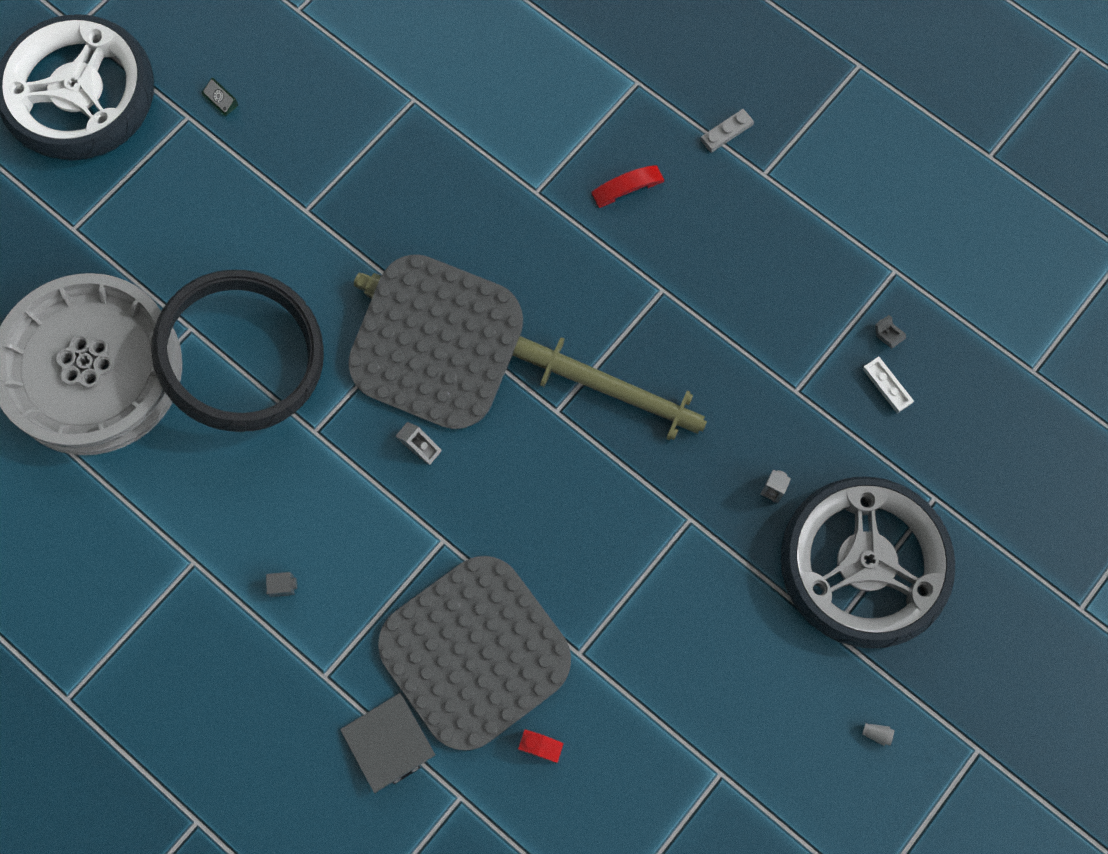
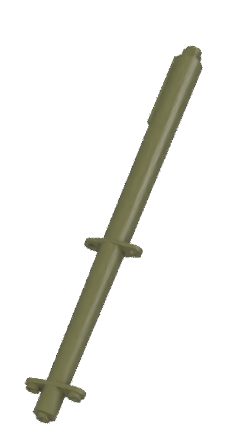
M359 272L354 280V286L365 291L364 294L372 299L381 275L374 273L372 276ZM522 336L519 337L513 356L546 369L540 386L544 387L551 372H554L671 420L673 424L666 438L669 441L670 439L674 440L677 435L678 429H675L676 425L697 434L699 431L703 432L707 423L704 420L705 416L684 408L685 404L689 405L693 395L690 394V391H686L681 405H677L561 354L560 351L565 341L562 337L555 350Z

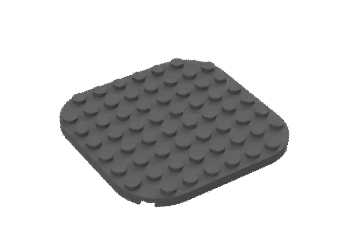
M424 255L401 257L385 269L379 280L350 352L349 370L355 385L367 396L435 424L451 429H463L472 426L486 416L493 404L522 332V309L516 297L499 284Z
M490 556L473 557L459 564L391 614L384 623L379 636V653L386 669L432 734L444 745L457 750H474L491 742L559 690L566 681L571 666L570 648L563 634L515 570L506 562Z

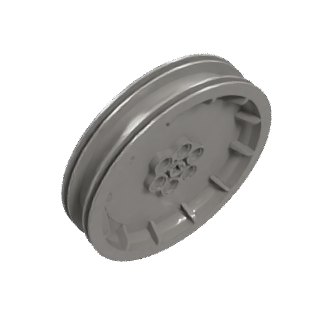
M85 273L69 275L50 281L33 290L16 304L0 326L1 409L16 426L36 441L53 450L67 454H103L118 450L137 441L158 424L172 404L156 376L151 354L153 330L161 313L160 308L151 297L137 286L123 279L105 274ZM172 328L168 339L167 351L172 370L180 382L182 375V353L174 328ZM86 344L83 349L79 350L82 345ZM104 347V350L98 353L99 349ZM72 358V360L66 364V361ZM109 364L108 368L103 370V367ZM74 375H77V377L71 381V378ZM95 378V381L89 384L90 380Z

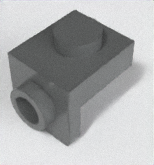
M890 315L879 320L875 325L876 337L891 349L906 339V333L893 324Z

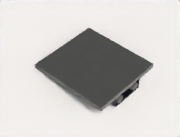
M401 693L340 729L374 793L391 783H398L420 769L421 764L436 756Z

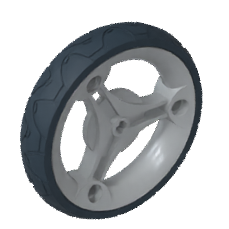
M864 476L832 482L812 493L801 503L792 515L784 533L781 547V568L784 583L793 604L814 628L824 635L847 645L861 648H885L899 645L917 637L939 617L948 602L954 585L955 555L951 538L945 525H943V521L922 497L909 488L890 480ZM860 500H865L868 503V507L862 506ZM880 508L894 514L915 534L923 553L924 576L918 578L898 564L897 553L893 545L878 533L875 519V511ZM846 509L855 514L854 534L841 545L837 556L838 566L822 577L812 572L810 558L813 540L820 527L828 518ZM868 515L869 532H863L862 516ZM866 558L870 559V561H869L870 564H869V565H867V564L865 563V562H866V560H865ZM840 572L844 580L830 588L826 580ZM895 575H898L912 584L910 587H907L893 578ZM847 585L862 591H876L889 586L907 595V606L886 617L862 618L848 614L831 603L832 592ZM813 586L821 588V595L814 593ZM918 587H921L924 590V596L918 594Z

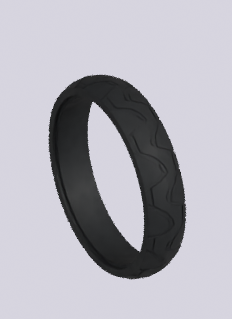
M223 270L192 280L169 299L162 309L153 330L151 354L154 370L160 385L170 400L182 412L208 427L230 432L261 430L276 425L293 415L305 404L320 379L323 368L324 347L316 317L310 307L306 305V302L289 286L258 272ZM244 290L264 295L284 307L297 321L307 345V370L297 388L281 402L260 411L247 413L219 410L204 404L192 396L178 381L172 370L167 345L175 322L197 300L216 292Z

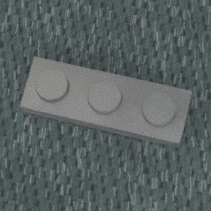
M742 109L701 136L700 140L712 153L753 126L754 121Z

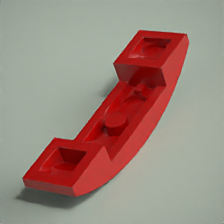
M657 165L647 166L622 174L593 190L591 194L598 208L615 202L618 197L645 186L648 188L663 183L665 180Z

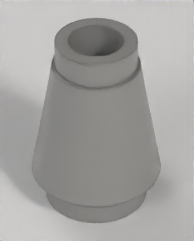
M865 723L862 735L883 746L885 744L890 746L895 730L890 729V726Z

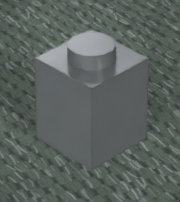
M291 572L266 574L267 595L270 597L295 595L294 589H297V578Z

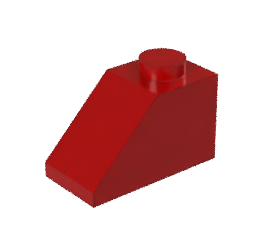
M525 729L518 750L558 763L564 743Z

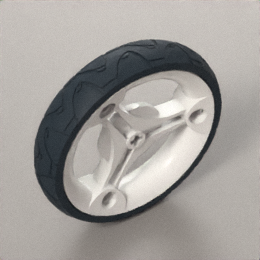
M82 14L63 15L45 20L21 34L11 44L0 62V116L9 132L17 140L41 155L64 160H81L103 155L126 142L139 129L148 114L154 95V76L150 60L140 43L127 30L109 20ZM86 44L73 62L60 66L50 77L39 81L27 82L33 68L48 54L69 45ZM116 56L122 63L126 73L125 91L116 108L103 109L98 100L103 90V82L98 69L104 57ZM53 102L64 111H81L90 119L85 129L60 131L40 124L29 112L34 103ZM92 105H95L99 110L94 115L88 110Z

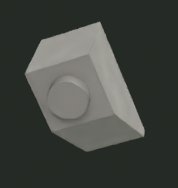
M409 422L395 436L410 451L429 465L442 451L418 426Z
M773 470L761 495L778 503L784 495L791 478L787 477V474L783 471Z

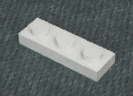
M877 357L863 367L864 372L896 413H899L914 402L880 357Z

